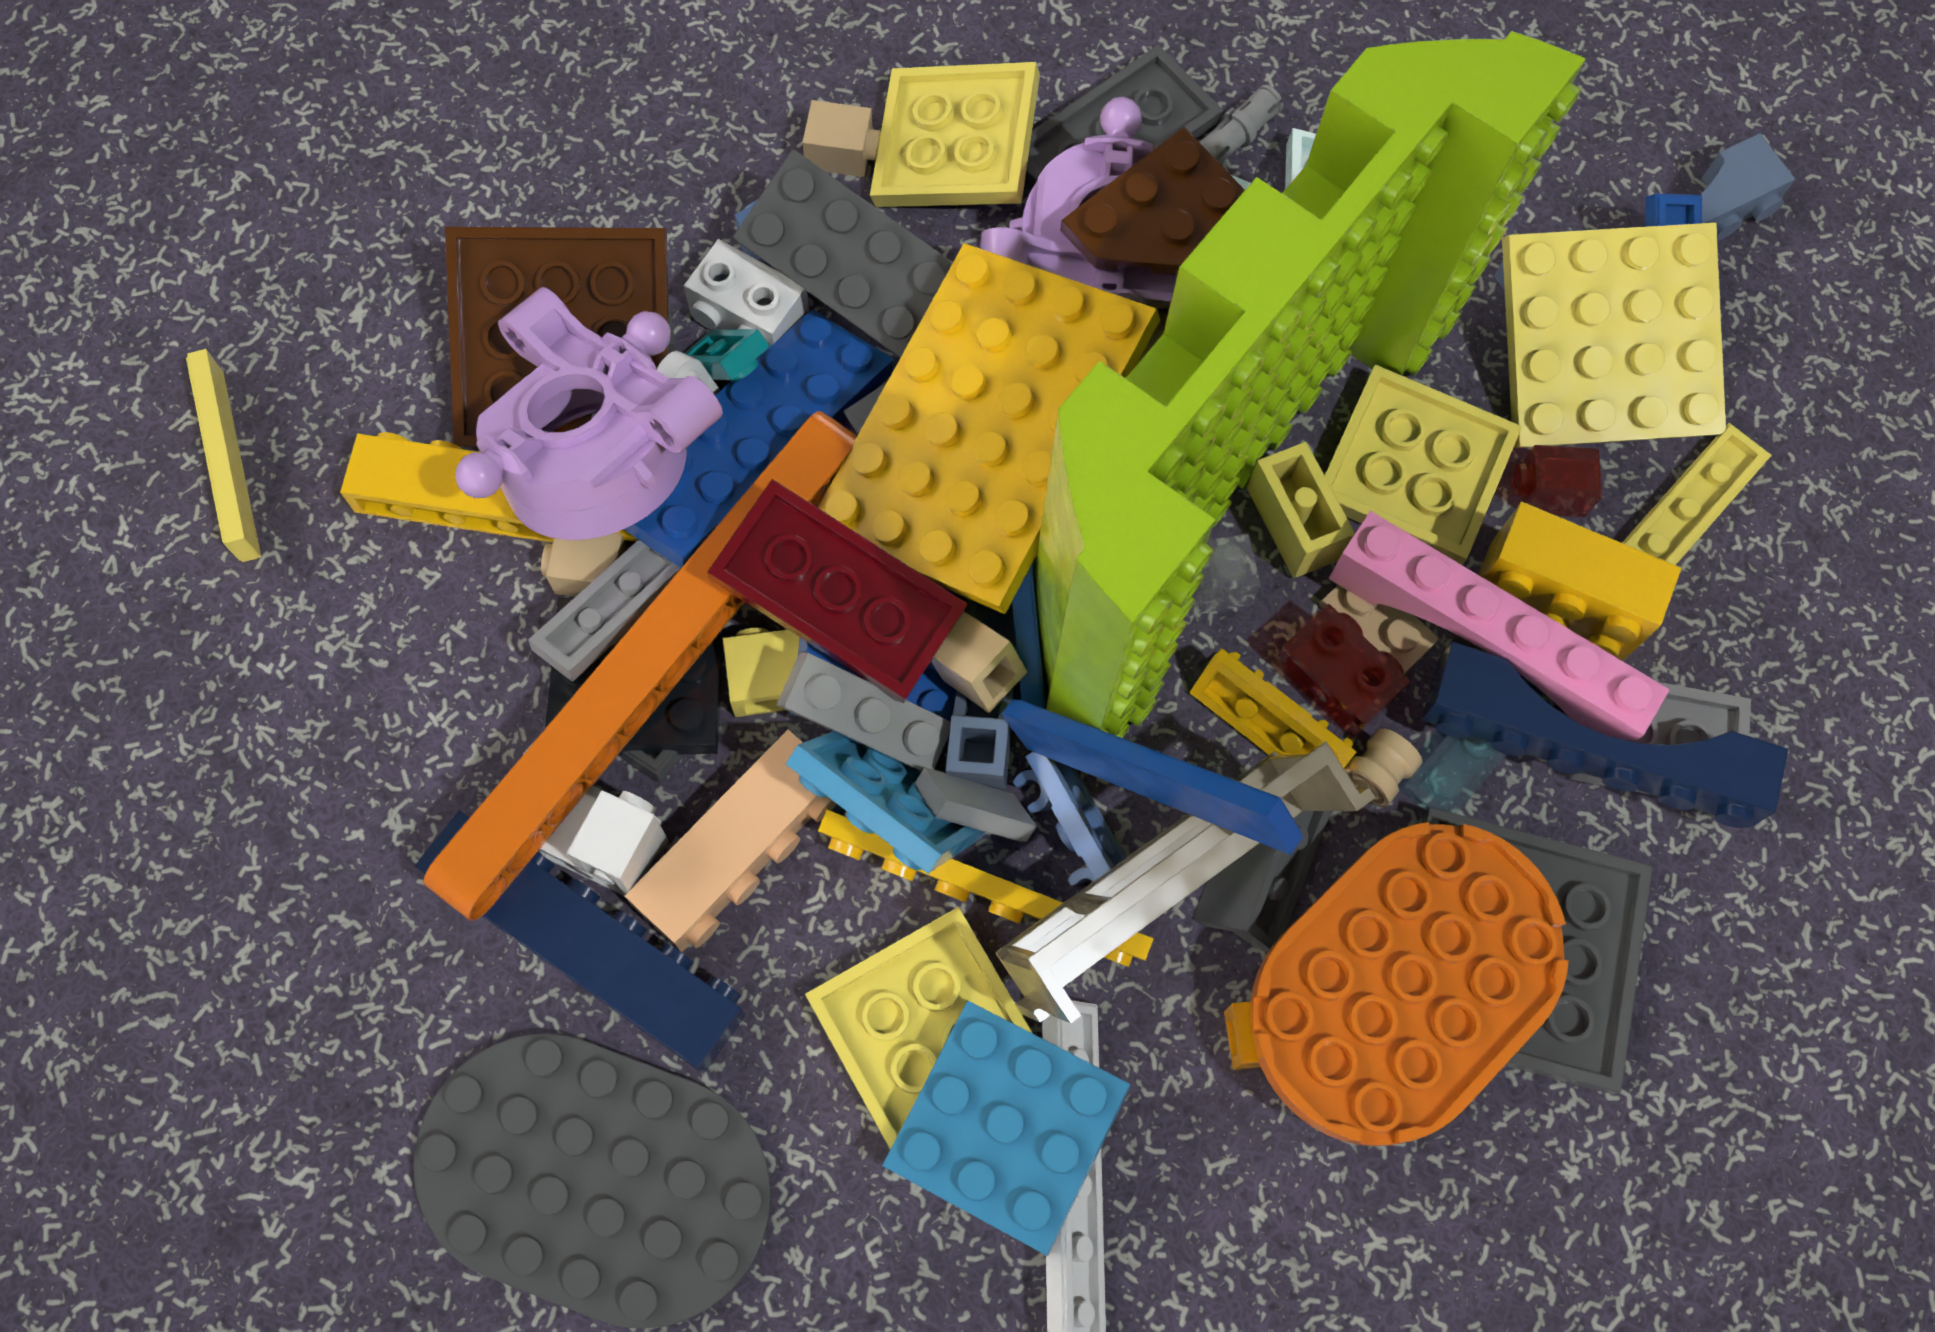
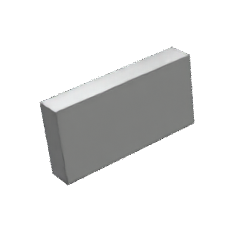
M924 767L915 782L917 789L936 818L1020 842H1027L1037 827L1013 793Z

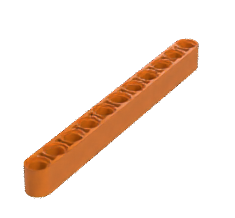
M822 411L815 412L806 420L435 858L424 876L423 883L425 887L469 921H475L487 913L744 604L743 600L708 579L707 571L769 482L774 479L818 508L843 461L853 449L852 445L858 435Z

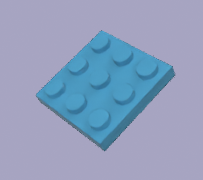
M833 731L797 745L786 762L787 766L800 775L799 781L807 790L820 797L832 799L846 810L845 815L855 827L867 833H876L893 846L892 851L903 864L915 870H924L929 874L980 840L986 833L985 831L936 818L915 785L921 772Z
M967 1000L882 1166L1049 1256L1131 1085Z

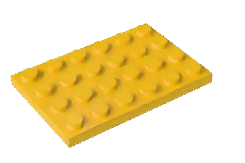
M964 243L852 445L853 449L843 461L818 508L942 588L1006 614L1038 552L1058 408L1099 361L1126 378L1137 365L1161 320L1157 309Z

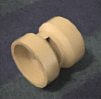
M1379 728L1367 741V751L1364 755L1354 757L1344 770L1355 787H1370L1376 797L1370 801L1372 804L1387 807L1398 794V784L1401 780L1411 778L1420 768L1423 761L1417 749L1408 740L1392 730Z

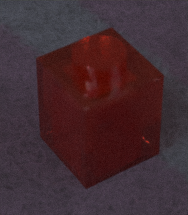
M1534 445L1521 464H1517L1514 469L1512 479L1513 494L1521 496L1522 502L1555 516L1585 518L1602 498L1599 449Z

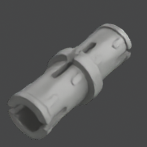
M1260 86L1236 110L1231 108L1222 115L1220 124L1199 142L1222 164L1236 149L1241 146L1247 147L1256 139L1257 131L1283 109L1282 102L1275 104L1282 99L1280 94L1272 86Z

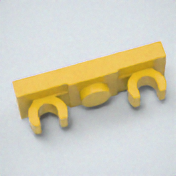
M1221 648L1213 656L1189 692L1268 755L1272 752H1276L1278 756L1309 754L1326 741L1342 767L1345 768L1357 753L1352 748V740L1348 737L1343 741L1326 729L1329 725L1326 720L1323 719L1317 722L1309 712L1270 682H1265L1263 680L1264 673L1258 669L1252 672L1239 662L1238 659L1241 655L1237 652L1228 653Z

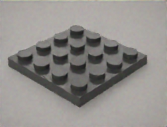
M1429 807L1423 812L1421 823L1429 822V825L1461 826L1462 824L1475 826L1495 834L1516 847L1540 870L1557 897L1566 923V925L1561 927L1564 941V960H1569L1563 991L1550 1016L1505 1066L1608 1094L1620 1093L1622 1090L1653 866Z

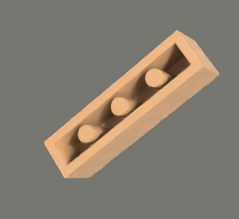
M787 730L625 895L631 906L680 952H683L689 944L695 948L704 944L720 924L715 917L731 901L735 905L743 903L758 887L760 879L756 875L771 859L778 864L787 858L800 841V837L796 833L811 817L816 822L821 821L826 810L832 811L837 804L829 797H820L807 790L799 781L800 775L786 765L797 745L803 743L790 730Z

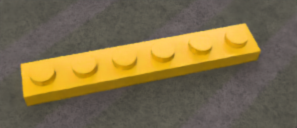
M826 810L818 829L820 833L831 837L828 846L831 850L859 861L863 851H867L884 858L881 867L884 871L912 882L916 872H920L938 880L935 891L965 903L970 893L992 901L988 912L1021 924L1024 914L1041 920L1063 904V902L954 859L948 860L929 874L924 870L910 868L894 855L892 851L893 846L876 833L864 832L855 827L847 817L830 810ZM1137 932L1103 958L1126 967L1130 966L1133 957L1146 961L1154 938Z

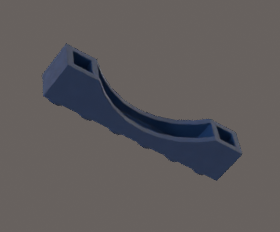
M1455 642L1448 646L1437 661L1421 719L1422 721L1435 724L1436 729L1445 735L1455 738L1472 736L1490 742L1493 749L1507 755L1522 756L1528 754L1546 760L1547 765L1556 771L1568 774H1578L1580 772L1602 778L1603 784L1609 788L1624 792L1639 790L1659 797V802L1667 807L1679 810L1695 808L1715 815L1717 822L1734 828L1752 827L1776 813L1789 750L1788 748L1734 731L1708 740L1678 745L1641 744L1610 737L1575 722L1549 705L1522 679L1508 659Z

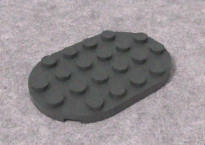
M557 1034L524 1035L492 1045L470 1058L447 1079L433 1098L423 1118L415 1146L414 1182L420 1209L435 1238L457 1261L479 1274L614 1326L626 1328L669 1326L693 1318L716 1305L747 1274L757 1258L768 1229L772 1192L767 1161L754 1131L729 1102L712 1090L693 1081L570 1036Z

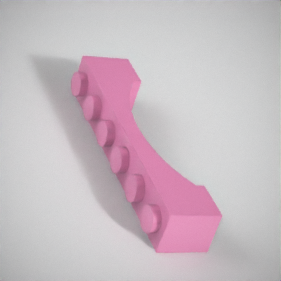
M1372 511L1368 513L1343 551L1329 577L1331 581L1374 607L1379 603L1410 613L1462 637L1489 654L1508 659L1519 674L1545 693L1572 720L1607 736L1632 742L1639 740L1646 733L1670 691L1667 687Z

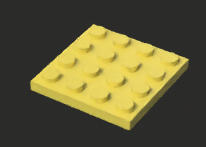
M1716 223L1516 234L1502 238L1511 421L1522 426L1514 445L1515 448L1714 436L1724 433L1726 430Z

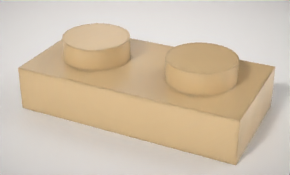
M1337 585L1319 605L1399 680L1440 639L1414 615L1379 603L1374 607L1340 585Z

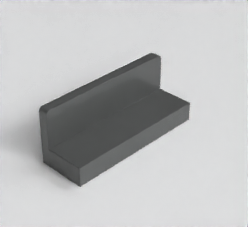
M1302 811L1293 818L1301 830L1303 839L1291 855L1259 843L1208 880L1195 911L1194 920L1203 926L1233 931L1253 947L1268 952L1288 927L1331 811Z

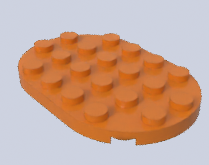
M1429 822L1415 824L1389 834L1370 847L1279 937L1266 954L1257 972L1250 1001L1251 1036L1259 1064L1275 1093L1292 1112L1311 1127L1338 1140L1357 1145L1390 1146L1406 1143L1428 1136L1453 1121L1543 1025L1555 1008L1563 991L1569 960H1564V941L1561 927L1566 925L1557 897L1549 883L1530 859L1516 847L1491 832L1467 824H1462L1461 826L1429 825Z

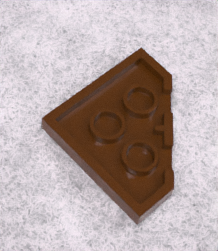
M1184 126L1063 218L1060 231L1094 268L1117 270L1118 265L1150 268V273L1178 275L1179 267L1245 189Z

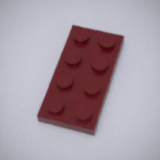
M774 479L769 482L707 571L708 579L903 704L968 605L960 598Z

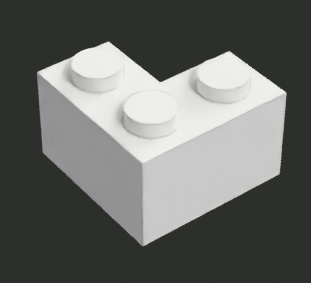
M592 786L538 852L551 862L625 897L634 885L661 859L669 844V840L660 826L662 821L651 813L654 807L649 802L627 791H622L618 798Z

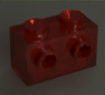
M1330 604L1283 645L1274 662L1353 739L1395 701L1410 682L1404 675L1401 664L1394 656L1386 651H1379L1363 636V630L1355 619L1346 613H1339Z

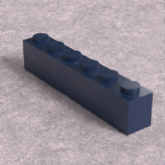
M458 810L414 867L425 875L435 858L470 817ZM537 852L496 903L482 917L699 1072L705 1074L746 1016L741 1007L736 1005L741 995L714 975H712L707 984L688 971L694 963L690 958L667 942L664 943L660 950L642 939V936L647 931L644 926L621 910H618L612 918L595 906L601 898L597 893L574 877L571 878L567 885L550 874L555 865Z

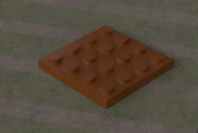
M445 227L453 444L457 446H477L476 429L479 415L537 368L536 365L523 358L510 346L499 329L498 321L539 288L545 287L556 294L568 308L569 312L584 327L602 338L607 332L621 338L626 334L627 325L632 317L643 311L656 312L662 315L669 324L666 228ZM670 343L663 352L650 356L656 369L661 361L670 354ZM592 414L574 419L553 432H566L579 428L592 419Z

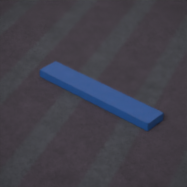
M1013 699L1001 713L1026 749L1289 855L1293 853L1303 839L1298 825L1282 799L1276 795L1019 699Z

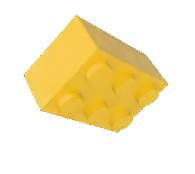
M1521 501L1490 543L1478 575L1621 661H1624L1661 626L1682 568Z

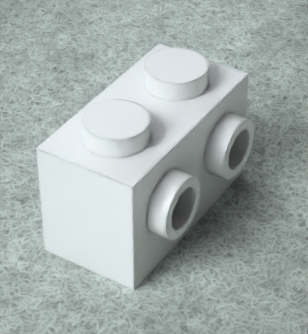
M720 239L716 241L684 284L690 313L701 325L709 329H716L717 326L724 329H758L769 346L774 344L809 312L806 290L779 271Z

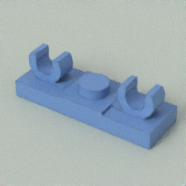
M1035 752L1027 755L1026 759L1033 770L1021 772L1016 776L1013 783L1016 788L1026 787L1033 782L1039 784L1041 789L1040 797L1027 807L1030 813H1037L1052 809L1059 821L1056 824V829L1062 842L1068 849L1076 852L1078 857L1083 858L1088 868L1074 871L1068 878L1070 885H1079L1088 879L1092 882L1124 860L1126 856L1077 770Z

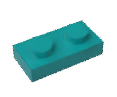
M711 329L684 354L699 360L713 380L738 381L749 375L758 366L756 358L770 346L758 329Z

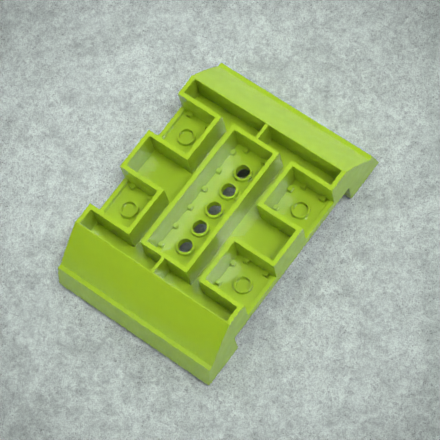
M1513 31L1505 39L1417 41L1366 48L1331 89L1306 166L1284 192L1280 193L1256 177L1179 267L1164 333L1135 368L1124 378L1099 361L1058 408L1034 573L1038 631L1042 652V673L1047 695L1046 710L1121 738L1127 733L1130 727L1128 725L1129 722L1139 727L1157 703L1155 697L1164 684L1161 680L1171 666V663L1168 661L1179 644L1176 640L1187 624L1183 619L1195 602L1192 595L1204 579V575L1200 572L1214 552V549L1208 546L1207 542L1212 528L1218 524L1231 505L1232 501L1228 498L1237 485L1242 489L1247 487L1257 460H1260L1267 448H1270L1272 451H1276L1293 427L1289 422L1297 411L1303 414L1307 413L1319 397L1323 389L1319 385L1327 374L1334 378L1346 364L1350 355L1373 369L1374 365H1378L1402 376L1406 371L1413 376L1419 372L1433 351L1431 347L1438 338L1444 340L1460 318L1461 313L1459 311L1476 288L1474 283L1491 260L1488 256L1498 245L1507 230L1504 226L1524 199V196L1521 194L1528 187L1542 165L1538 160L1546 153L1560 132L1561 127L1553 121L1559 123L1581 93L1582 89L1573 83L1586 58Z

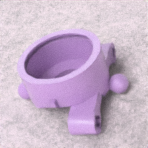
M1126 97L1113 98L1103 107L1100 114L1101 126L1106 135L1085 138L1084 143L1063 151L1051 160L1038 176V180L1029 194L1023 217L1011 220L1009 228L996 227L984 230L981 233L980 249L1154 307L1157 311L1169 309L1177 275L1150 273V268L1118 265L1117 270L1094 268L1060 231L1063 218L1153 151V144L1133 137L1140 129L1142 122L1138 105L1132 99Z
M545 287L539 288L498 321L499 329L510 346L523 358L536 365L537 368L479 415L476 429V444L480 452H473L461 459L456 467V482L466 495L473 498L491 496L500 487L516 517L528 528L544 536L564 540H584L603 537L639 522L656 510L668 498L682 476L687 456L686 447L722 417V407L713 392L699 379L693 376L668 378L657 371L650 356L663 352L670 343L671 335L670 326L662 315L656 312L643 311L632 317L627 325L626 334L621 338L608 332L602 338L584 327L569 312L568 308L556 294ZM597 413L592 420L579 428L566 432H553L574 419Z

